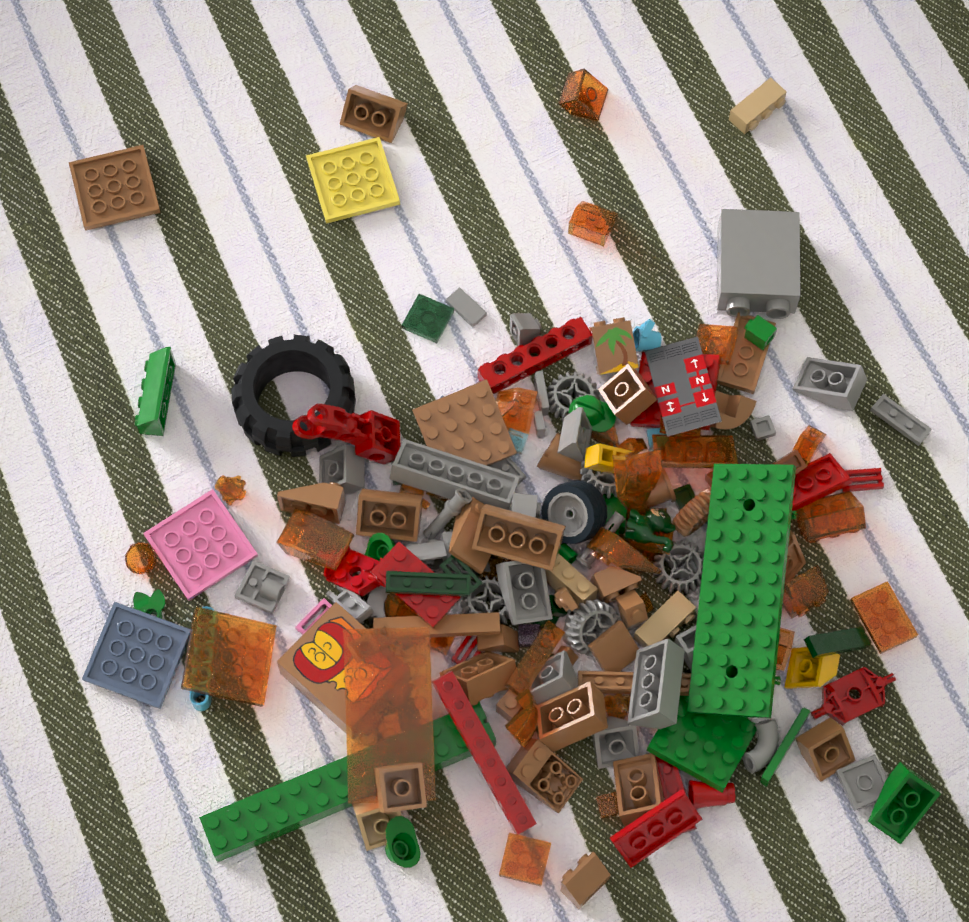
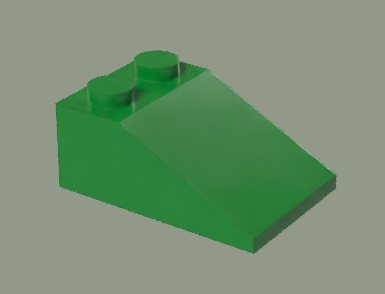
M899 762L886 779L868 822L899 844H902L941 793L927 780Z

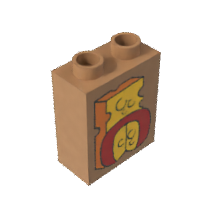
M335 602L277 660L280 674L353 740L360 732L365 736L371 735L384 719L379 712L390 701L395 706L400 705L409 696L413 686L408 683L411 680L410 667L389 648H385L359 663L356 662L347 644L354 639L366 635L368 630Z

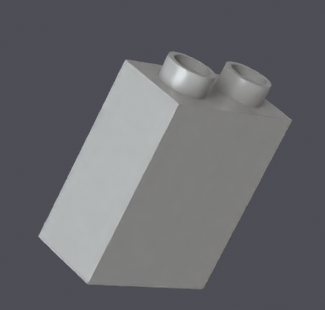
M721 209L717 227V310L727 311V314L732 317H737L738 312H740V316H747L750 312H766V315L773 319H783L788 317L790 313L795 314L800 299V212Z

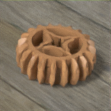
M711 488L700 492L673 518L672 524L675 525L676 531L683 537L691 535L708 521Z

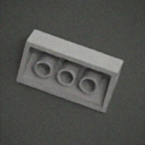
M670 639L662 640L636 651L627 720L629 725L662 729L677 723L685 650Z

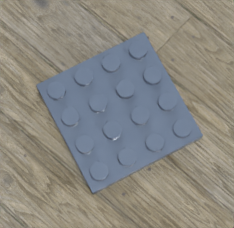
M114 602L82 680L161 709L192 630Z

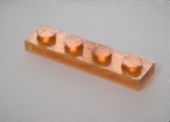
M547 620L504 686L520 698L524 697L565 632Z

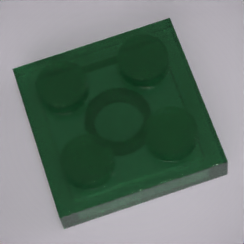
M418 294L402 323V329L438 343L454 313V308Z

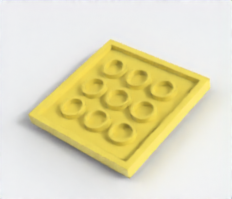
M380 137L306 155L326 224L400 205V199Z

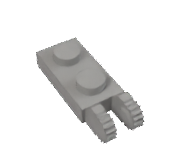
M336 585L337 590L340 592L338 596L330 590L326 593L333 603L337 602L360 624L374 613L372 608L357 594Z

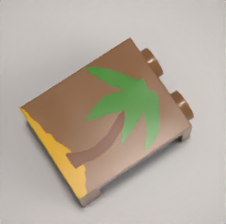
M625 317L613 319V323L606 324L605 321L594 322L593 327H589V331H592L598 365L596 366L597 374L617 372L627 364L633 368H639L631 320L625 321Z

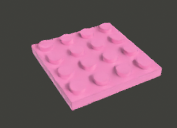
M213 489L143 533L188 601L258 557L257 552Z

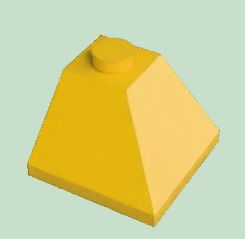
M807 647L792 648L784 687L786 689L821 687L837 675L840 655L833 654L812 658Z

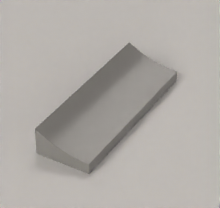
M404 439L392 464L389 479L448 499H452L455 491L458 488H462L470 494L471 498L474 497L484 505L488 504L509 510L520 476Z

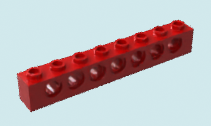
M449 671L431 681L514 833L519 835L536 825L535 819L453 671Z

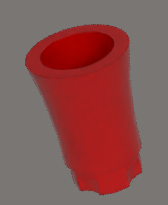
M689 780L688 798L695 809L735 803L736 796L733 783H728L722 793L701 781Z

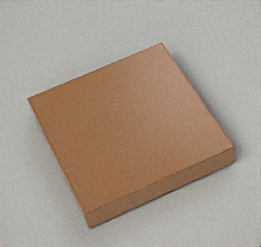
M620 620L588 645L602 670L611 672L623 670L636 659V651L639 649L626 626Z

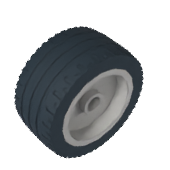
M575 480L562 483L550 490L542 503L541 515L543 520L566 526L562 543H582L595 537L605 526L608 514L605 498L599 489L586 481Z

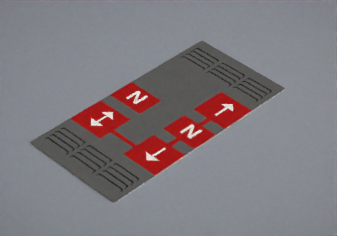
M698 337L645 351L667 436L722 422Z

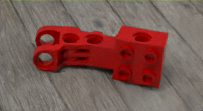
M316 404L308 410L307 415L298 417L292 425L293 431L298 437L306 439L323 437L341 440L355 445V455L383 465L394 461L401 447L399 420L373 410L359 415L347 413L345 409L340 407ZM315 410L321 413L317 417L315 416ZM300 422H304L307 425V431L301 429Z

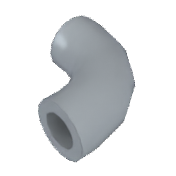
M775 718L755 724L758 734L757 744L754 749L743 755L744 765L750 773L760 771L767 766L777 751L779 734Z

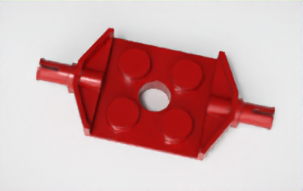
M348 544L331 554L322 551L317 553V559L326 562L324 569L326 581L360 596H365L380 586L386 588L371 574L372 569L380 561L352 550ZM361 571L359 575H356L354 577L352 576L353 573Z
M862 667L823 686L822 706L811 711V716L816 720L827 715L844 726L847 722L879 706L883 707L885 704L884 687L896 681L893 673L884 677H878L869 669ZM852 689L857 690L860 693V698H851L849 691Z

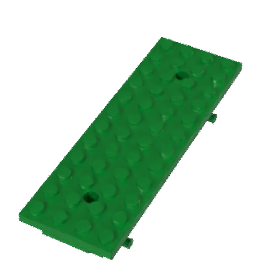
M714 464L687 712L771 719L774 685H780L781 683L779 682L781 681L780 676L775 675L791 519H797V516H795L797 511H792L796 474L795 465Z

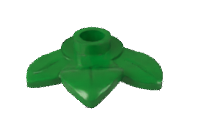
M159 589L154 591L151 597L141 592H135L133 608L150 615L155 614L156 617L162 619L161 611L165 606L164 595Z

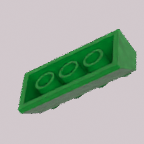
M165 347L150 353L149 360L145 361L144 370L146 378H143L141 382L143 394L138 399L139 415L135 416V427L138 428L140 434L164 436L176 367L171 347Z

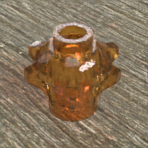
M223 475L216 481L215 489L222 495V500L226 501V504L230 506L234 501H240L245 497L246 490L244 485L246 482L241 480L239 475L235 477Z
M622 694L605 696L607 717L612 716L623 720L625 717H628L631 695L622 696Z

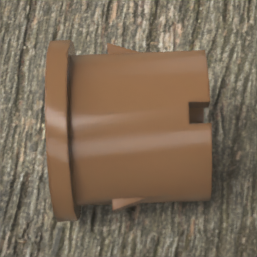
M663 467L659 468V472L635 481L645 509L667 501L672 503L676 501L673 487Z

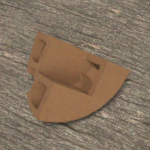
M716 391L715 399L722 422L711 424L710 427L732 429L740 426L750 417L757 401L742 395H727Z

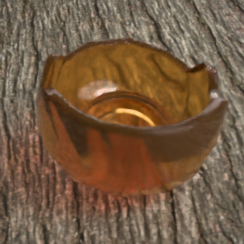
M138 542L132 544L125 554V564L135 574H146L156 564L155 550L148 543Z

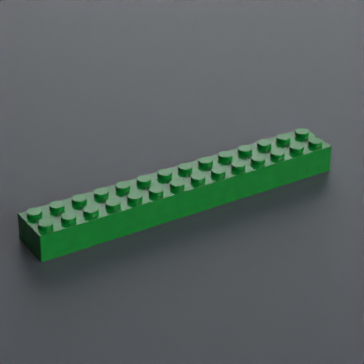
M479 701L478 704L472 707L495 747L496 737L489 722H487V717ZM447 714L199 818L218 863L353 806L352 802L377 796L375 767L420 762L422 763L423 776L472 755L450 715Z

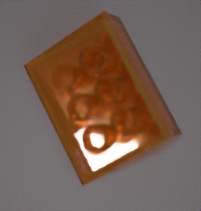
M652 434L651 461L654 467L714 468V464H738L733 436H667Z

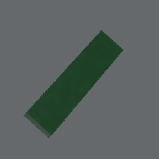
M386 571L385 593L470 597L471 574Z
M863 627L811 635L804 639L812 658L865 649L871 645Z

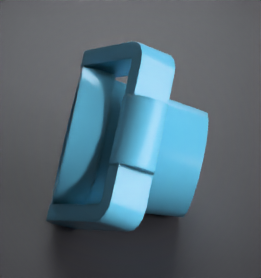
M651 319L645 321L641 326H636L633 330L636 352L647 351L661 346V333L652 330L655 322Z

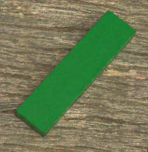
M807 708L801 709L760 780L762 785L768 786L795 738L804 726L810 714V710Z

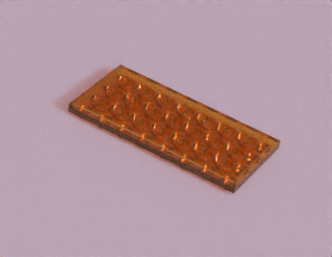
M429 627L343 630L348 804L378 803L375 767L412 762L422 763L426 801H436Z

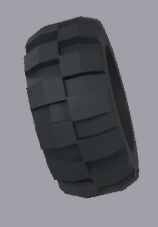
M294 334V339L283 340V336L269 339V345L263 349L258 345L246 355V364L242 362L238 366L233 377L235 385L231 389L234 412L238 424L244 430L245 436L255 445L262 444L265 451L282 456L283 451L291 452V457L307 456L306 450L316 448L317 452L332 445L329 438L306 439L298 437L292 428L295 420L289 421L275 418L266 413L259 406L258 402L265 386L277 376L288 372H306L320 378L330 389L324 404L343 408L347 413L353 414L356 404L354 379L351 376L350 367L343 356L335 354L334 347L318 339L316 343L310 342V336ZM319 411L315 412L316 417L321 414ZM300 422L301 429L307 431V425L304 422Z

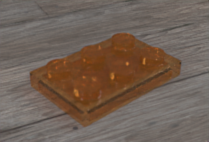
M888 581L850 599L880 654L917 638L918 633Z

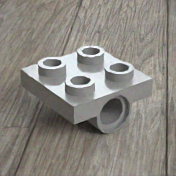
M253 560L234 596L242 602L273 614L291 578L289 575Z

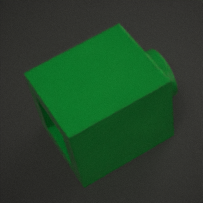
M757 315L754 320L750 319L745 325L744 338L764 351L775 338L777 328Z

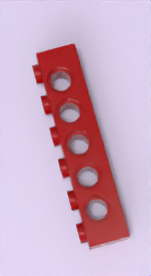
M582 317L570 319L565 325L551 329L548 334L542 337L537 336L526 345H519L514 351L500 355L491 363L482 364L478 369V379L480 382L487 379L492 393L495 394L592 344L593 335ZM569 335V336H572L573 338H572V339H566L565 336ZM553 344L556 347L549 348L547 345ZM537 353L538 356L533 357L530 354ZM514 362H520L521 365L516 366V365H514V364H512V363H514ZM501 370V371H503L504 373L501 374V375H499V374H496L495 372Z

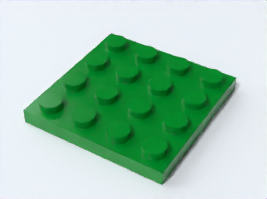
M680 695L677 723L658 729L646 751L723 793L757 731L756 723L745 717L687 712L689 696Z

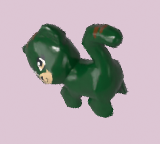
M631 508L624 538L641 544H664V552L669 553L673 549V541L668 537L656 536L654 532L668 534L675 531L676 527L672 524L670 515L660 508H649L646 510L645 515H640L638 510Z

